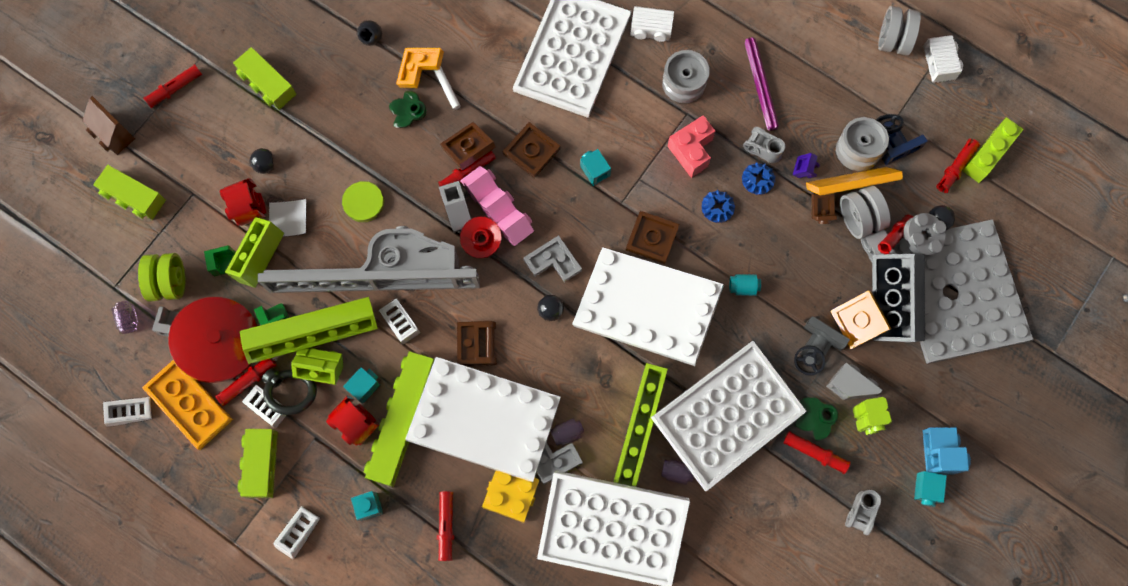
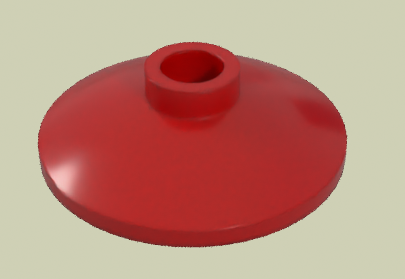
M475 217L469 220L463 226L460 233V243L463 250L474 258H487L493 255L498 250L502 240L499 226L487 217ZM482 235L486 237V240L484 242L479 241V238Z

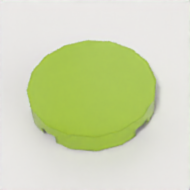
M360 181L346 189L342 197V206L345 213L354 221L369 222L378 217L377 215L383 210L384 198L381 190L375 184Z

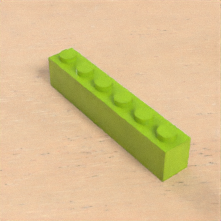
M366 297L240 331L244 355L248 364L378 328L370 299Z
M410 351L407 357L404 356L401 362L402 373L400 377L396 378L393 386L395 393L393 398L390 397L387 402L386 410H388L386 418H382L379 425L381 433L372 445L371 452L374 453L371 461L368 460L364 468L366 479L394 487L409 445V441H406V436L435 361L433 358Z
M648 363L645 365L614 477V483L633 487L637 485L654 422L651 417L656 414L668 370L666 368Z

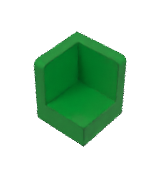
M229 245L204 251L207 271L214 277L226 274L225 271L236 251Z
M282 303L267 310L262 306L254 309L260 325L289 318Z

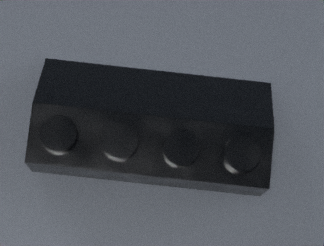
M925 254L872 255L873 296L891 327V330L873 338V341H925Z

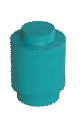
M735 274V276H730L729 291L730 293H735V295L756 296L757 291H761V279H758L756 274Z

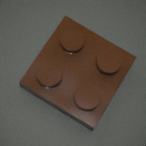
M474 122L440 144L444 152L461 170L496 148L494 142Z
M528 122L503 150V155L535 179L558 153L561 146Z
M640 211L627 243L626 251L665 264L680 224Z

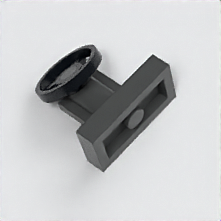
M812 316L804 326V329L811 332L812 335L806 345L801 347L794 357L796 368L805 375H816L823 370L826 362L825 355L831 345L841 351L850 341L849 338ZM823 360V364L821 368L818 370L816 365L819 366ZM797 361H803L805 365L812 367L814 372L803 370Z

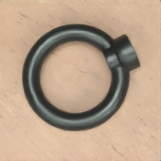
M275 368L267 370L262 378V381L266 384L263 397L266 405L272 411L282 415H294L305 411L313 404L317 395L315 381L304 379L300 380L307 385L308 395L301 403L294 406L278 404L272 396L273 388L280 386L284 379L293 378L292 369L281 372Z

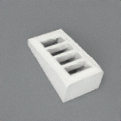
M397 298L379 310L403 345L420 334L419 329ZM397 306L398 309L389 316L386 314V312ZM399 313L403 314L393 322L390 320ZM404 319L407 320L404 324H402V325L399 326L398 328L395 327V325H397L398 323H400V322L403 321ZM407 326H411V328L405 331L403 334L399 333Z
M255 385L242 402L271 426L277 428L286 415L275 413L270 418L269 415L272 413L270 408L266 413H263V410L267 407L265 402L258 409L257 405L264 398V390ZM259 392L261 395L252 404L250 401Z
M150 397L103 402L104 424L107 427L152 419ZM139 404H144L145 414L140 415ZM135 405V415L131 416V406ZM123 407H126V417H122ZM113 409H117V418H113Z
M301 506L274 541L275 548L294 559L320 518ZM301 516L310 521L309 525L300 520ZM296 524L305 529L303 533L295 528ZM292 532L293 534H295V535L298 536L299 538H298L297 540H295L294 538H292V537L289 536V535H290V533ZM286 540L293 544L291 548L284 544Z

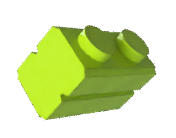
M313 347L299 350L291 365L293 378L336 385L343 370V356L335 351H322Z
M884 397L864 400L852 408L854 418L857 419L855 421L857 430L865 432L866 435L886 430L885 426L892 422L890 413L886 410L888 405Z

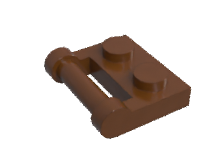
M495 321L457 322V364L463 366L497 365V358L494 357ZM479 329L486 330V357H480Z

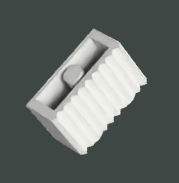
M634 6L630 36H634L637 39L651 38L658 42L669 41L674 11Z
M953 36L929 38L923 47L932 82L957 79L963 70V63L958 58V44L956 41L954 42Z

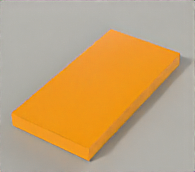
M882 167L806 182L807 190L813 193L826 195L903 179L902 171Z
M174 360L142 387L197 450H201L233 420L200 382L181 371Z

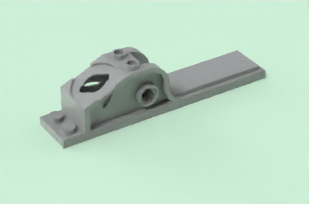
M406 226L382 230L375 234L369 242L367 260L361 268L264 270V273H258V283L269 293L480 288V279L476 269H473L471 266H461L459 269V257L455 246L425 237L424 233L409 229Z

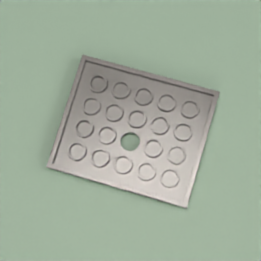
M993 219L946 230L945 243L942 250L925 256V341H920L926 364L1032 341L1033 337ZM904 238L893 248L896 254H915L909 249L911 245L908 240L905 241ZM946 285L955 286L958 290L957 299L951 300L943 295V288Z

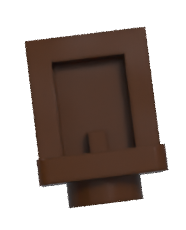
M811 193L812 219L818 221V224H830L831 220H838V216L835 214L834 193L826 195Z

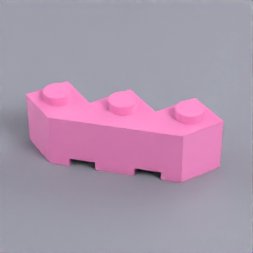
M479 166L460 181L472 199L482 207L486 216L496 222L505 239L515 246L534 232L530 225L532 220L526 213L522 214L514 207L512 203L514 199L508 191L504 192L497 187L494 182L496 177L490 169L485 170Z

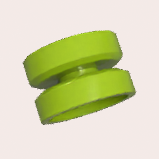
M165 253L161 257L158 254L143 255L138 266V281L144 299L150 302L160 301L163 297L166 300L182 298L185 291L186 278L180 255L177 253Z

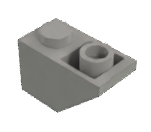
M457 181L439 187L453 233L461 231L463 226L471 220L460 183Z
M848 363L840 367L826 386L843 400L875 397L882 392V389L878 387L879 384L869 377L866 378L860 373L861 371L858 367Z

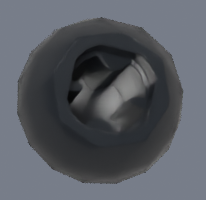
M372 20L363 21L357 28L358 39L364 45H376L382 38L381 26Z
M260 148L251 153L249 163L252 169L261 174L271 172L274 169L272 151Z
M939 205L929 211V214L945 223L946 230L954 225L955 213L950 207Z
M547 295L539 301L537 311L539 316L545 321H555L562 316L564 305L558 296Z

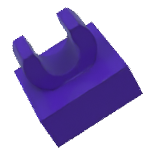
M813 153L798 156L793 175L797 178L817 177V174L813 171L815 168L820 167L819 163L816 162L818 156Z

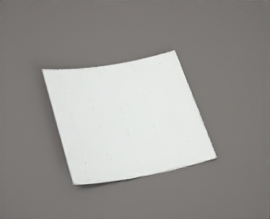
M306 199L269 203V221L285 233L283 236L306 233Z

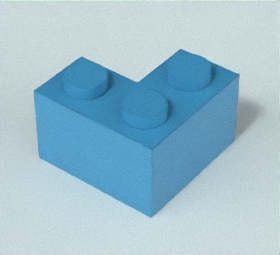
M927 428L923 430L926 472L954 475L969 471L971 458L967 453V447H959L961 439L957 433V428Z

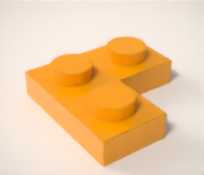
M405 48L396 84L400 88H418L422 70H440L444 51L441 48Z

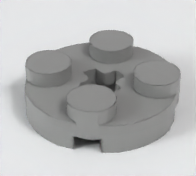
M921 213L906 222L904 226L905 241L908 240L911 245L909 249L913 253L929 256L942 250L945 243L946 225L931 214ZM922 231H925L927 233L926 239H924Z

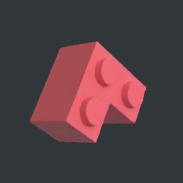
M704 115L670 136L667 146L691 178L706 169L711 159L703 147L713 140L715 130Z

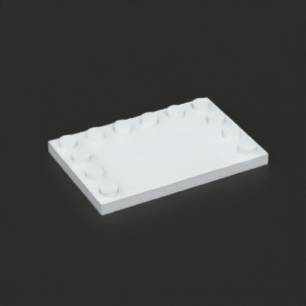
M550 0L513 86V92L589 118L630 18L631 11L599 0Z
M602 247L574 318L573 326L695 366L723 290V284Z
M751 341L653 415L651 419L704 491H707L803 415L806 410L755 342Z
M436 357L407 433L406 441L533 482L561 397Z
M555 470L537 559L660 586H672L690 499Z

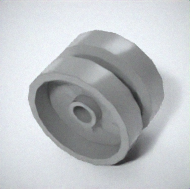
M890 6L885 14L879 35V51L891 52L895 48L897 54L910 55L918 36L921 20L920 11L908 9L903 15L901 7Z
M682 50L670 56L664 67L662 81L665 94L671 100L678 103H690L699 99L706 89L709 78V65L706 59L701 54L692 50Z
M855 118L847 124L837 142L836 154L838 159L851 170L866 171L873 168L888 147L889 136L887 130L880 122L872 118Z
M874 185L861 188L858 193L851 192L841 197L840 208L843 220L855 238H864L869 236L872 231L879 232L890 226V212L882 193Z

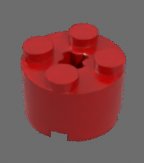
M251 178L220 189L221 198L227 206L225 213L228 219H234L238 226L253 222L255 217L260 219L266 217L264 215L267 213L264 199L260 192L257 193L254 190V187H257V185Z
M346 396L328 415L329 418L326 422L334 430L338 428L343 433L342 439L349 445H362L379 427V423H374L376 419L360 403L355 406L352 403L354 399Z

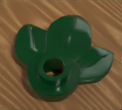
M405 91L403 99H395L389 104L390 111L397 115L393 126L396 128L408 127L414 120H422L426 115L425 104L419 101V96L413 91Z
M813 397L800 400L799 402L806 412L797 419L796 427L803 431H813L815 440L826 438L831 432V425L835 424L838 420L837 409L833 405L823 404L819 399ZM828 412L830 419H825L823 413Z

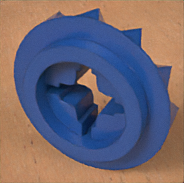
M756 162L755 164L748 165L744 170L742 183L749 192L761 195L773 188L776 176H774L772 168H769L766 163L758 164ZM762 172V179L764 180H760L756 185L755 176Z
M716 190L709 192L704 197L701 208L708 220L721 223L732 217L735 205L733 197H730L727 192ZM715 201L724 203L722 210L719 208L713 209Z

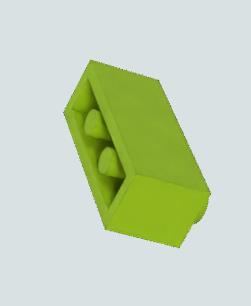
M252 47L233 62L238 69L236 74L243 81L247 79L250 82L249 86L256 94L260 92L263 95L262 99L270 107L274 105L280 110L297 95L293 87Z
M1006 117L996 127L962 172L980 183L991 172L1024 129Z
M108 164L93 184L100 190L98 192L99 195L107 200H110V198L115 199V204L125 210L128 207L133 209L132 213L141 219L147 217L153 220L166 201L158 192Z
M255 217L225 273L241 284L256 288L258 273H264L285 233L271 221Z
M245 429V435L242 436L241 440L244 453L240 459V470H242V477L238 481L240 497L273 498L277 431L273 429Z

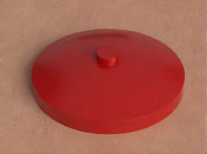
M206 297L196 300L184 307L172 322L168 337L171 356L181 371L195 380L207 383H220L231 380L241 375L251 365L248 364L242 349L240 331L257 327V323L251 313L234 300L224 297Z

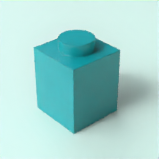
M599 149L583 154L580 159V167L593 186L611 176V168Z
M361 367L343 387L359 402L364 404L380 386L376 381L379 377L372 370L368 369L365 371Z
M926 471L917 473L914 500H919L921 505L935 507L936 504L944 503L947 476Z
M370 491L351 498L357 520L364 521L383 514L377 492Z

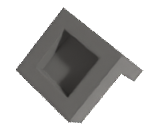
M159 306L152 331L169 337L170 327L179 312L170 311L165 307Z

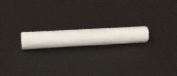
M440 67V70H434L453 110L459 109L461 106L442 67Z

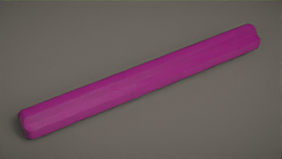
M754 37L747 38L745 40V47L768 131L778 129L779 124L758 45Z

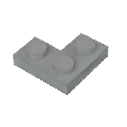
M559 235L523 258L535 277L552 266L564 283L582 272V268Z
M546 442L537 473L544 485L553 480L555 470L568 472L583 464L572 443L552 453Z

